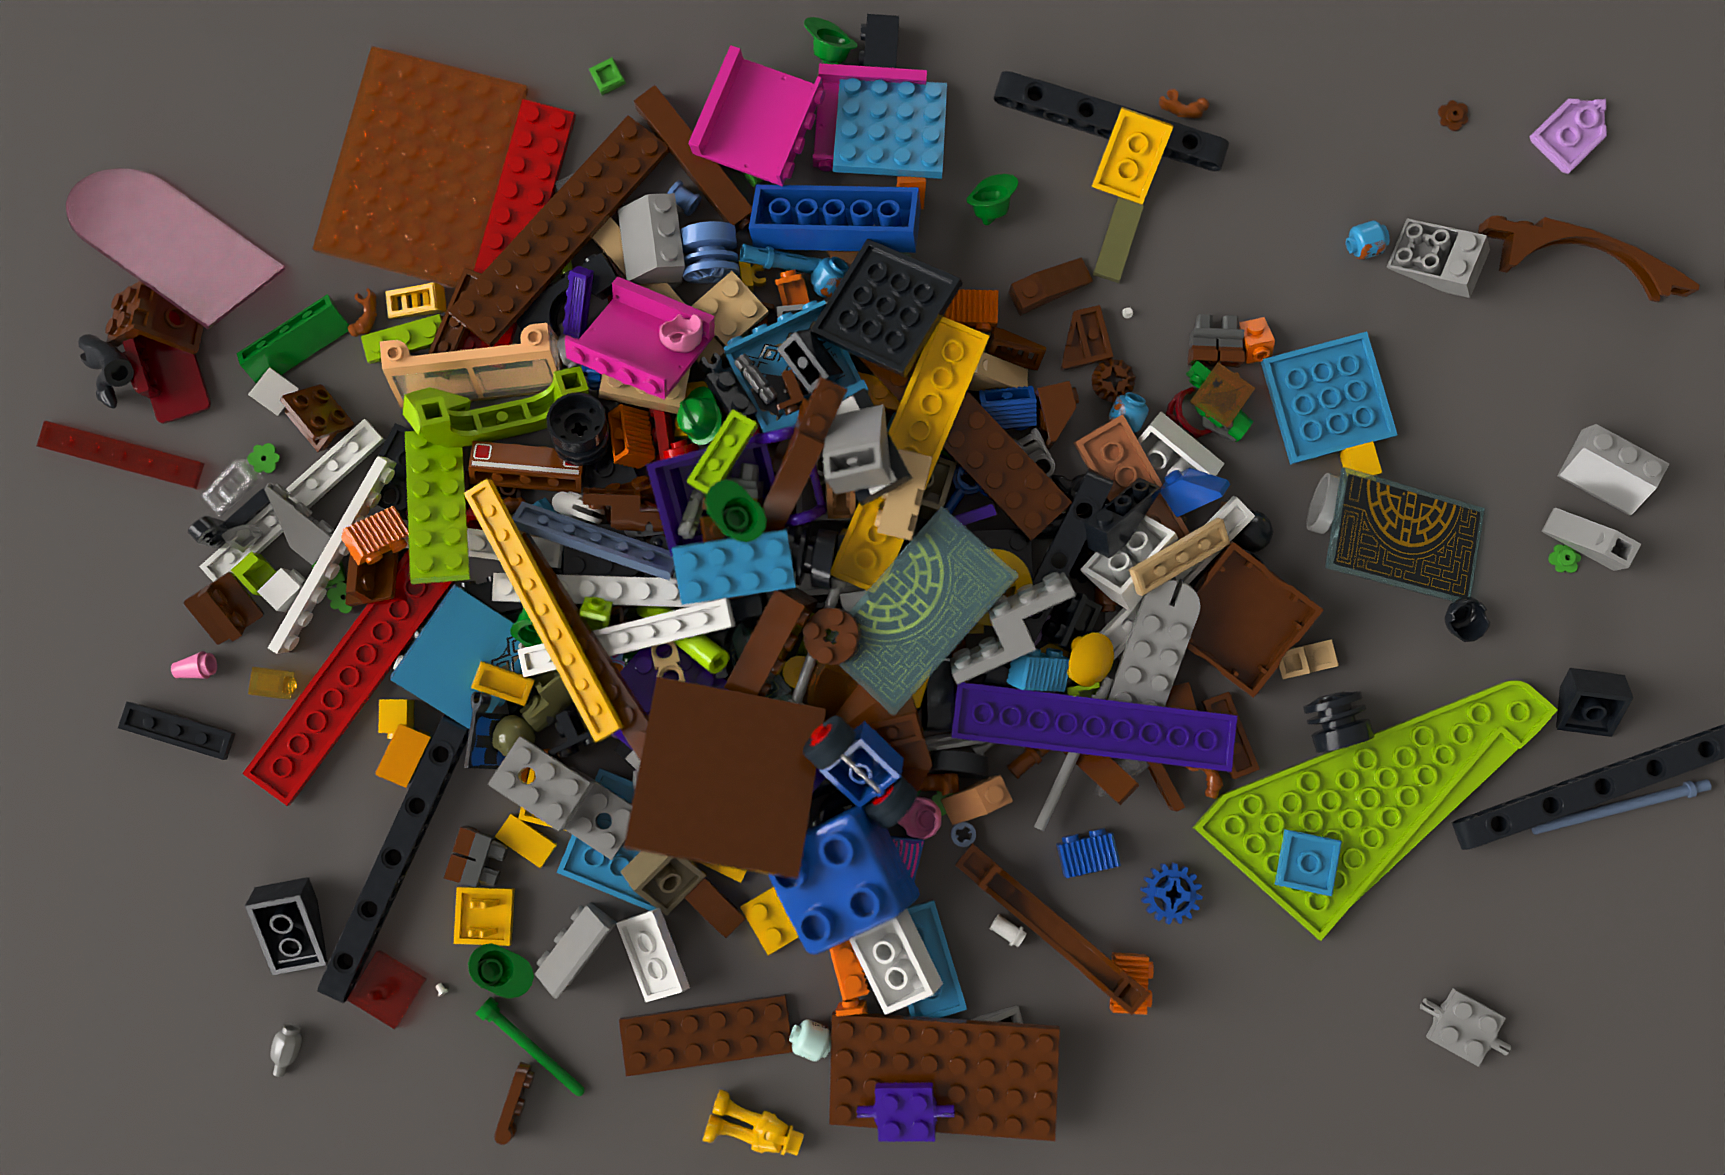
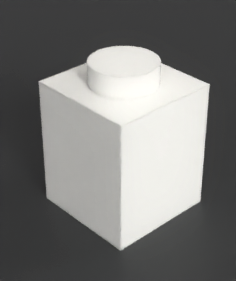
M280 568L257 592L276 611L287 612L293 605L306 579L295 569Z

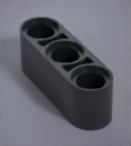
M942 654L933 664L921 703L922 727L924 731L952 732L955 701L954 677L950 664L951 654Z

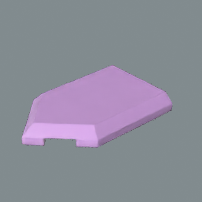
M1567 99L1530 135L1531 142L1561 172L1570 173L1607 137V126L1605 125L1606 99H1595L1594 101Z

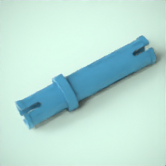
M743 244L740 250L741 262L762 265L766 269L771 267L785 270L796 269V272L812 274L822 260L821 258L780 252L769 246L759 248Z

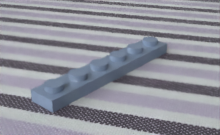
M523 501L512 517L520 531L669 581L675 571L673 556L671 557L669 550Z

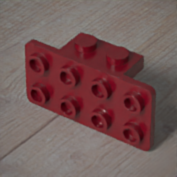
M170 312L169 318L171 322L175 325H180L178 314ZM142 335L122 342L125 349L123 353L129 359L134 370L131 384L138 394L151 400L158 422L165 424L210 408V399L195 354H190Z

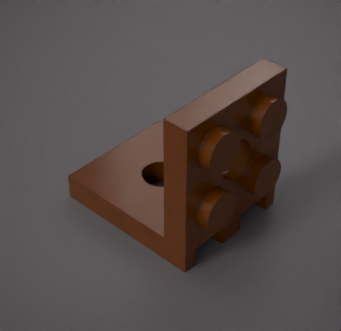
M145 277L114 296L111 308L114 309L113 316L108 321L105 333L108 334L106 342L118 347L123 344V341L142 335L190 354H195L199 350L209 302ZM170 312L178 314L180 325H175L171 322L169 318Z

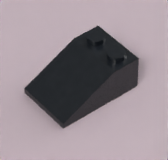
M309 877L255 887L245 904V908L271 974L277 975L327 965L328 961L318 900Z

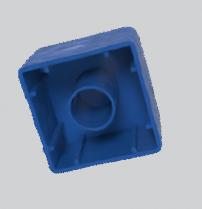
M866 804L862 807L855 805L825 822L806 830L798 879L768 874L806 951L810 954L815 955L825 952L896 918L915 902L920 895L919 889L912 879L910 871L906 868L887 828L880 827L866 814Z

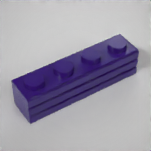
M581 266L575 267L568 274L569 287L566 291L567 303L564 307L566 313L562 324L564 327L563 334L577 339L587 330L594 274L593 270Z

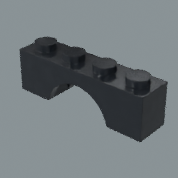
M602 253L587 257L581 267L594 271L591 294L604 300L613 294L612 282L617 276H620L609 259ZM571 270L565 272L561 276V280L554 285L549 284L518 318L516 323L521 331L531 324L548 323L554 332L558 331L557 316L560 307L567 300L568 274Z

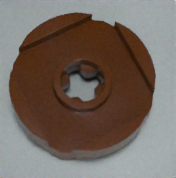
M825 608L814 613L804 625V644L808 653L818 662L833 665L842 664L856 654L859 639H861V629L857 620L850 613L841 609ZM829 629L839 633L835 644L826 640Z

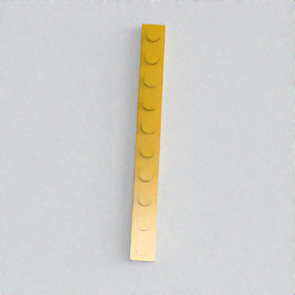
M490 479L482 481L465 492L464 495L595 742H599L620 730L623 726L493 481Z

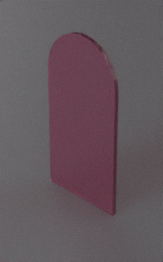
M133 169L99 171L81 179L72 188L67 197L66 213L68 222L73 231L83 241L208 330L285 270V266L172 186L149 173Z

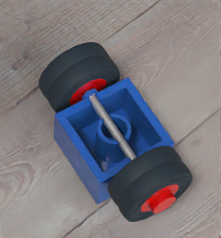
M834 716L814 730L803 748V754L857 807H862L866 804V814L882 828H889L900 821L911 809L917 798L916 789L901 776L904 759L865 721L853 730L841 717Z

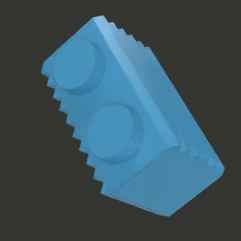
M1036 648L1032 652L1011 660L1009 678L1007 679L1008 684L1021 690L1066 691L1069 658L1063 656V651L1047 648L1046 653H1041V650Z

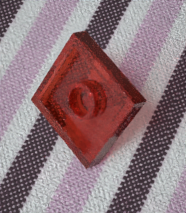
M379 950L373 956L347 1001L389 1027L396 1029L425 983L426 978Z

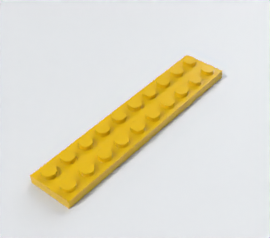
M946 317L941 318L924 346L888 431L897 450L901 449L932 457L926 487L990 337ZM882 496L864 506L858 503L830 573L833 577L872 593H875L889 577L904 542L902 538L878 533V526H874L878 509L883 510L886 500L881 498Z

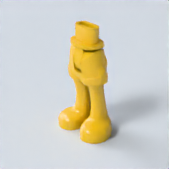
M719 1090L712 1110L714 1114H711L702 1141L712 1143L717 1136L727 1135L751 1144V1149L756 1152L780 1153V1155H784L787 1152L797 1156L804 1137L803 1133L793 1130V1125H787L778 1119L774 1113L763 1111L762 1114L740 1107L730 1099V1094L727 1091ZM727 1115L752 1125L753 1129L731 1123L719 1116Z

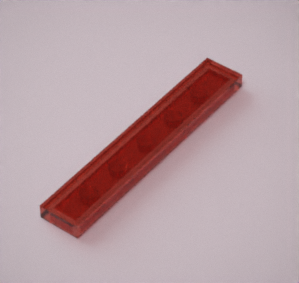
M45 420L36 445L43 449L196 490L204 467V463Z

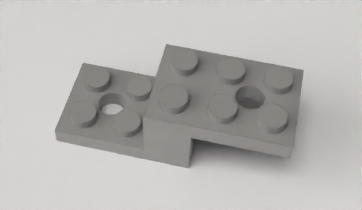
M1058 572L1051 573L1045 576L1043 582L1034 586L1032 584L1024 585L1012 596L1007 597L1003 595L991 601V605L987 606L998 637L994 638L991 636L979 642V646L970 650L963 648L953 654L954 657L950 658L952 675L957 684L1036 650L1024 618L1075 596L1064 572L1061 574Z
M519 736L488 785L557 831H568L610 860H613L625 842L632 804L576 767L566 766L524 737ZM527 767L532 768L536 774V778L531 784L524 783L521 778L522 771ZM601 813H607L612 818V824L608 829L601 828L597 823V818Z

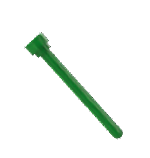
M490 996L475 1014L483 1021L485 1019L489 1023L493 1021L573 1094L582 1096L585 1092L584 1087L501 1014V1009L497 1006L499 1003Z

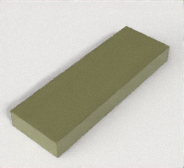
M1118 197L1093 275L1119 283L1144 205Z

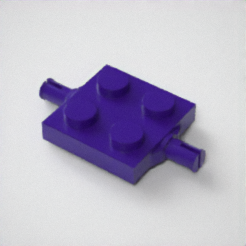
M876 1083V1101L874 1106H857V1118L875 1119L878 1128V1142H935L937 1117H955L954 1105H937L933 1094V1083Z

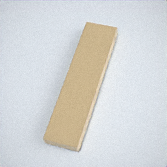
M1216 518L1130 568L1129 572L1136 593L1141 596L1147 594L1228 546L1230 540L1223 519Z

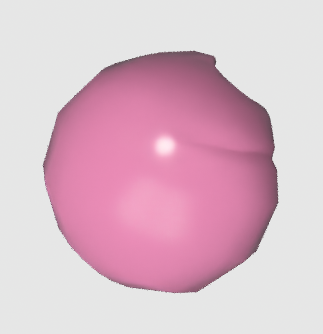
M678 314L672 321H666L660 326L661 343L666 348L675 352L686 353L692 351L700 344L702 339V320L696 314H693L691 319H685L681 314Z
M917 796L911 809L898 821V824L906 830L908 836L924 840L934 836L941 827V811L933 800Z

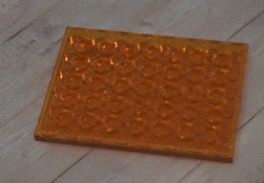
M371 46L312 249L318 253L456 288L464 268L474 271L522 99H526L527 86Z

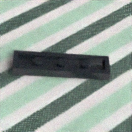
M127 701L118 725L119 729L221 760L228 759L236 734Z

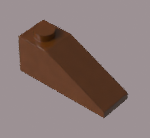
M1082 257L1038 271L1012 283L1009 295L1021 316L1092 283L1093 279Z

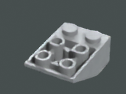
M1407 218L1387 268L1442 292L1470 298L1490 251L1487 235Z
M884 405L835 416L826 435L823 451L825 480L835 494L891 483Z

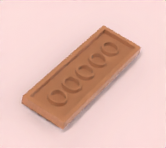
M1123 414L1073 442L1088 469L1095 470L1114 480L1113 486L1106 498L1107 503L1112 501L1138 478L1159 487L1163 485ZM1159 493L1146 516L1174 531L1180 540L1190 534L1181 516H1175L1162 494Z

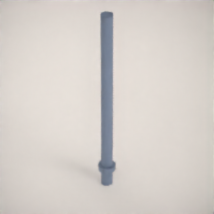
M1708 779L1697 782L1686 781L1683 782L1682 786L1572 813L1533 827L1531 830L1536 835L1684 796L1688 798L1696 797L1697 793L1711 790V783Z

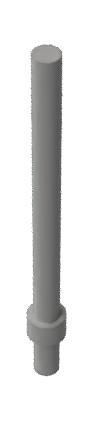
M1105 677L1101 681L1096 694L1092 695L1091 698L1105 700L1114 680ZM1068 752L1034 825L1035 828L1043 832L1045 831L1080 753Z

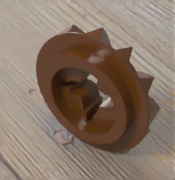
M1111 358L1101 362L1095 368L1091 381L1095 393L1101 399L1115 402L1118 396L1133 391L1136 377L1133 374L1132 367L1124 363L1123 360ZM1112 370L1116 377L1122 379V381L1117 383L1116 391H1114L1112 382L1102 381L1110 378Z

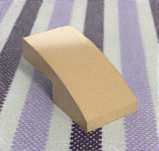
M1332 639L1289 649L1279 664L1282 679L1339 666Z

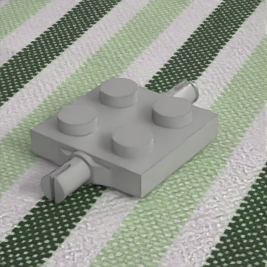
M1454 988L1440 1006L1426 998L1422 1000L1424 1004H1420V1009L1434 1016L1433 1024L1426 1035L1434 1043L1478 1067L1491 1048L1505 1056L1509 1053L1507 1050H1511L1510 1044L1497 1038L1498 1032L1506 1019L1498 1012Z

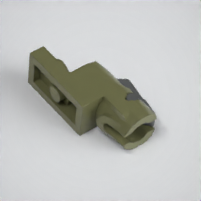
M558 670L542 673L534 679V685L539 694L534 695L520 709L522 716L537 733L558 720L556 715L564 711H571V704L574 701Z

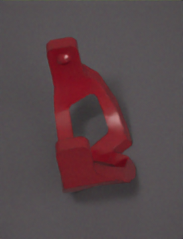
M1193 386L1174 396L1168 404L1165 415L1178 426L1180 422L1190 432L1188 434L1197 439L1212 433V431L1194 428L1183 416L1182 400L1185 395L1196 391ZM1175 404H1176L1175 410H1176L1177 416H1175V415L1173 414V408H1174Z

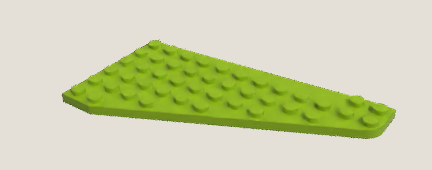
M1515 680L1504 681L1374 733L1375 737L1371 740L1326 752L1223 793L1192 828L1315 938L1322 941L1352 905L1513 753L1530 741L1558 709L1529 684ZM1284 829L1342 841L1332 896L1274 884Z

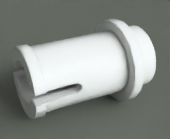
M1000 914L996 916L989 928L1008 940L1010 946L1015 945L1019 947L1027 934L1023 931L1022 926L1018 928Z

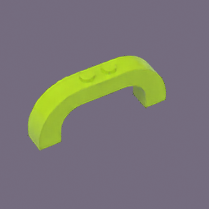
M578 366L554 371L553 382L546 390L525 399L469 411H451L446 408L443 395L414 401V406L422 434L427 441L439 446L463 447L471 446L473 441H495L548 428L547 413L550 406L558 398L568 393L581 392L589 394V388L582 368Z

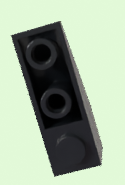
M1141 478L1136 479L1085 522L1088 548L1109 559L1129 542L1160 493L1161 487Z

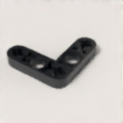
M265 487L226 521L204 516L190 526L188 533L197 543L219 549L226 543L221 536L223 533L234 527L246 525L270 504Z

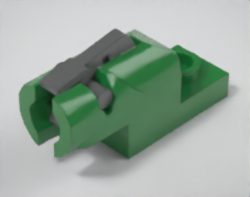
M1196 361L1185 375L1190 378L1189 382L1198 389L1204 388L1206 390L1205 394L1210 393V396L1203 395L1195 406L1198 414L1203 417V427L1231 442L1239 441L1254 422L1238 405L1236 407L1232 405L1241 393L1224 380H1222L1223 382L1217 388L1214 387L1213 382H1215V379L1220 382L1221 378L1199 361ZM1222 392H1227V395H1221V398H1220V395H1219V394H1214V393L1226 394V393H1222ZM1223 402H1225L1224 404L1226 405V407L1223 408V411H1221V405L1223 404Z

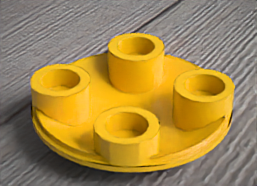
M1090 633L1083 637L1078 636L1072 641V652L1067 670L1068 677L1084 687H1090L1096 682L1100 683L1108 675L1113 665L1114 648L1112 642L1101 633Z

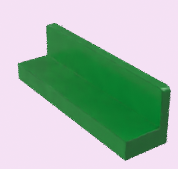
M327 294L236 353L239 364L255 383L260 380L269 367L282 375L348 332L349 324L337 310L335 302Z

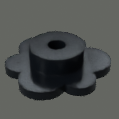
M1079 552L1069 573V576L1073 579L1077 578L1079 583H1085L1087 579L1090 580L1081 571V568L1090 559L1087 552Z

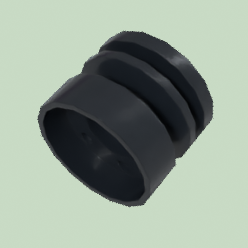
M581 392L568 393L558 398L550 406L547 413V427L559 458L571 465L587 466L600 461L606 455L611 444V435L605 410L599 400L592 395Z
M798 525L789 526L787 535L793 572H796V585L800 586L805 574H810L811 587L830 590V579L833 577L830 573L837 555L838 531L819 529L816 539L813 541L810 540L809 527L803 528L800 539L798 538Z
M1361 691L1332 693L1319 697L1310 704L1303 706L1305 714L1318 712V716L1308 719L1307 723L1311 725L1321 724L1323 728L1311 735L1317 753L1353 746L1375 737L1369 719L1356 720L1355 714L1366 709L1365 704L1351 705V702L1363 698Z

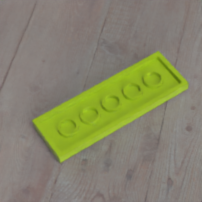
M405 431L411 584L470 580L466 497L464 495L463 447L439 446L427 441L423 435L419 436L416 431Z

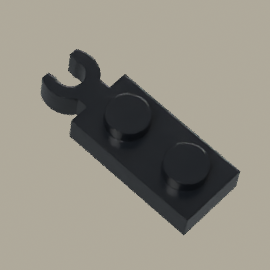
M713 353L710 359L713 364L708 363L705 357H701L699 368L707 374L704 382L713 393L725 416L728 417L733 409L749 419L754 418L758 411L731 367L723 369L721 366L722 359L718 353Z

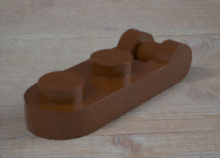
M520 1062L516 1069L494 1134L495 1141L500 1145L507 1144L516 1134L517 1127L514 1120L516 1115L521 1116L526 1103V1099L522 1098L524 1090L531 1087L535 1072L531 1071L532 1065Z

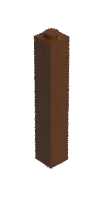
M656 85L652 86L634 100L638 113L657 137L667 144L672 156L724 222L734 225L736 233L739 230L741 232L747 230L752 212L751 205L716 162L692 153L688 143L693 132Z

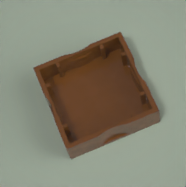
M1230 541V544L1219 553L1193 587L1199 597L1200 612L1187 648L1195 655L1202 657L1218 669L1223 676L1254 698L1279 667L1286 652L1299 642L1324 609L1286 583L1237 544Z

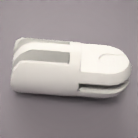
M561 491L552 498V506L556 512L583 522L590 521L596 524L602 522L601 519L591 516L593 511L605 515L604 509H590L588 505H583V495L576 492L567 493Z

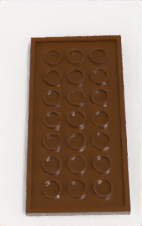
M833 1011L829 1125L877 1128L874 1118H857L858 1105L874 1106L876 1101V1083H933V1094L937 1105H954L955 1109L954 1118L937 1117L936 1133L1056 1141L1060 1026L871 1013L836 1016V1011Z

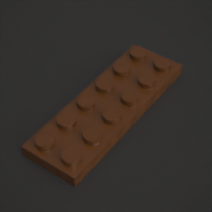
M786 994L619 1019L626 1077L793 1052L792 1042L789 1041L791 1029Z

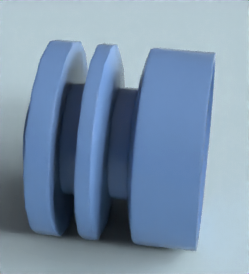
M709 221L681 228L683 253L687 254L684 256V280L691 283L709 284L718 283L731 271L737 276L740 275L739 264H737L739 261L738 254L732 251L737 247L734 225L726 222Z

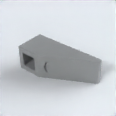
M269 482L265 487V491L290 548L313 565L321 556L335 530L324 520L318 522L311 516L313 512L302 502L296 504L289 498L290 493L279 484L274 486Z
M1556 507L1553 508L1541 531L1613 571L1629 568L1641 546V543L1617 530Z

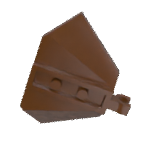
M862 679L835 716L841 717L853 730L865 721L904 759L901 776L918 792L933 763L912 692L910 690L897 706L893 708Z

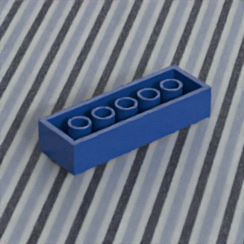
M756 184L749 223L753 246L759 248L769 246L774 249L860 251L866 240L870 239L898 252L916 253L921 213L919 187L783 185L782 187L779 185Z

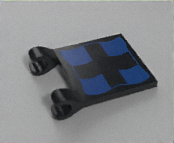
M482 692L472 693L471 705L473 712L465 757V768H499L505 756L494 748L492 743L493 732L497 724L505 716L517 715L521 717L520 709L524 707L523 705L507 701L509 714L487 713L486 711L491 703V695Z

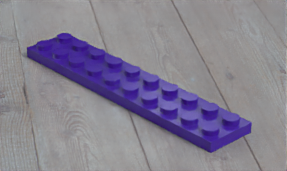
M961 682L957 684L951 738L1232 772L1237 716Z

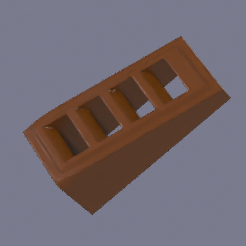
M993 327L986 344L987 354L1017 366L1038 371L1046 352L1045 346L998 327ZM1019 350H1023L1021 355L1018 354ZM1030 352L1034 353L1032 359L1027 358Z

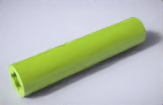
M638 606L636 609L637 614L642 618L674 611L670 607ZM704 634L673 641L713 674L720 672L728 663V653Z

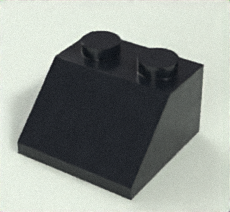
M1569 668L1559 689L1557 730L1612 737L1633 700V695L1625 675Z

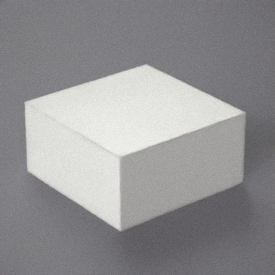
M269 367L248 395L278 416L285 407L280 401L281 397L298 391L299 388Z

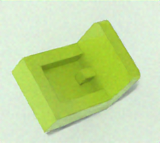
M585 597L580 609V616L585 618L592 631L607 628L610 623L613 602L605 601L599 597Z

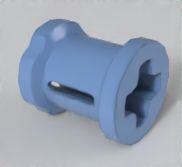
M680 180L676 181L667 193H675L676 205L681 207L687 216H690L697 209L702 199L700 194H694L685 188Z

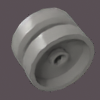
M1326 473L1321 478L1308 510L1306 524L1308 531L1322 535L1329 530L1331 537L1338 539L1347 483L1344 485L1341 476Z

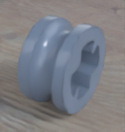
M964 821L954 824L951 828V838L958 846L967 847L974 842L976 831L970 823ZM966 826L970 829L967 832L971 833L969 839L964 838L961 842L957 840L959 836L955 835L957 829L962 830Z

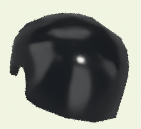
M1251 510L1255 517L1231 541L1242 549L1255 553L1264 549L1271 542L1274 531L1271 521L1264 513Z
M1459 598L1448 606L1445 615V625L1451 634L1463 642H1474L1483 637L1490 626V621L1485 613L1487 608L1475 598Z

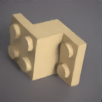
M733 271L727 274L691 306L715 316L714 338L722 348L727 346V342L734 337L742 336L744 338L750 335L749 331L769 314L767 308ZM726 355L721 358L722 364L728 360Z

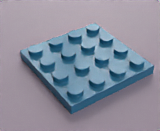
M856 78L840 79L833 172L942 179L947 83L926 82V85L912 84L908 81L891 83L884 80L859 81Z
M1367 332L1262 359V362H1260L1290 465L1337 453L1349 447L1372 441L1374 443L1398 435Z
M600 768L595 780L632 804L634 796L632 780ZM601 813L597 818V823L601 828L608 829L612 824V818L607 813ZM574 835L571 836L556 873L649 911L657 909L634 892L620 872L641 851L624 849L623 843L614 859L610 860Z

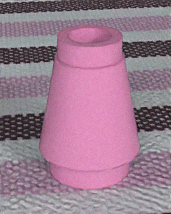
M204 651L174 662L171 665L172 675L176 679H207L217 671L216 658L212 653Z

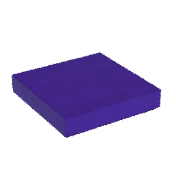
M990 504L950 517L949 519L955 525L961 527L996 515L994 505Z

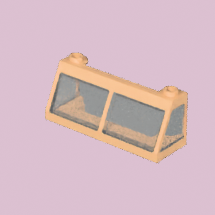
M548 323L531 324L524 328L521 333V344L412 356L406 344L399 340L380 342L382 370L402 409L404 394L428 387L469 398L470 401L539 394L552 384L554 371L562 370V361L558 349L559 337Z

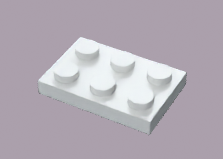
M660 908L616 923L645 1002L677 994L690 988Z

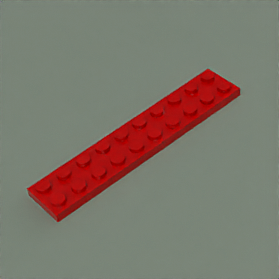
M522 99L474 268L475 272L482 274L554 196L575 122V112ZM515 322L493 347L512 345L518 324ZM469 331L462 350L487 348L490 346ZM507 363L486 366L503 369Z
M408 549L397 565L395 597L367 604L242 774L280 802L290 806L394 666L398 656L402 655L413 640L416 630L424 625L455 581L411 584Z

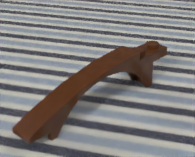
M1491 216L1479 225L1478 234L1504 240L1499 266L1500 272H1509L1512 267H1516L1527 255L1539 249L1553 245L1577 244L1596 248L1622 262L1639 280L1649 301L1659 302L1661 296L1668 297L1670 294L1687 297L1698 291L1700 287L1698 283L1679 270L1643 250L1589 228L1547 217L1533 224L1530 221H1508L1504 216Z
M820 376L810 399H803L788 449L761 507L766 517V527L763 533L783 530L825 445L824 440L845 397L847 388Z
M973 843L955 863V866L977 883L984 892L1039 935L1129 1014L1133 1016L1150 995L1146 989Z

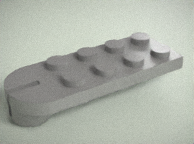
M1175 577L1143 596L1106 700L1165 707L1200 612V601L1197 593L1181 578L1178 583L1180 590L1176 601L1171 604L1170 602L1178 582Z

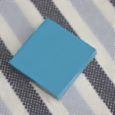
M1284 829L1274 884L1332 896L1342 841Z

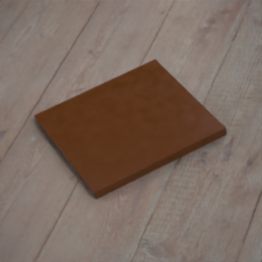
M657 677L623 848L798 879L816 774V766L803 754V748L814 730L824 723L826 709Z

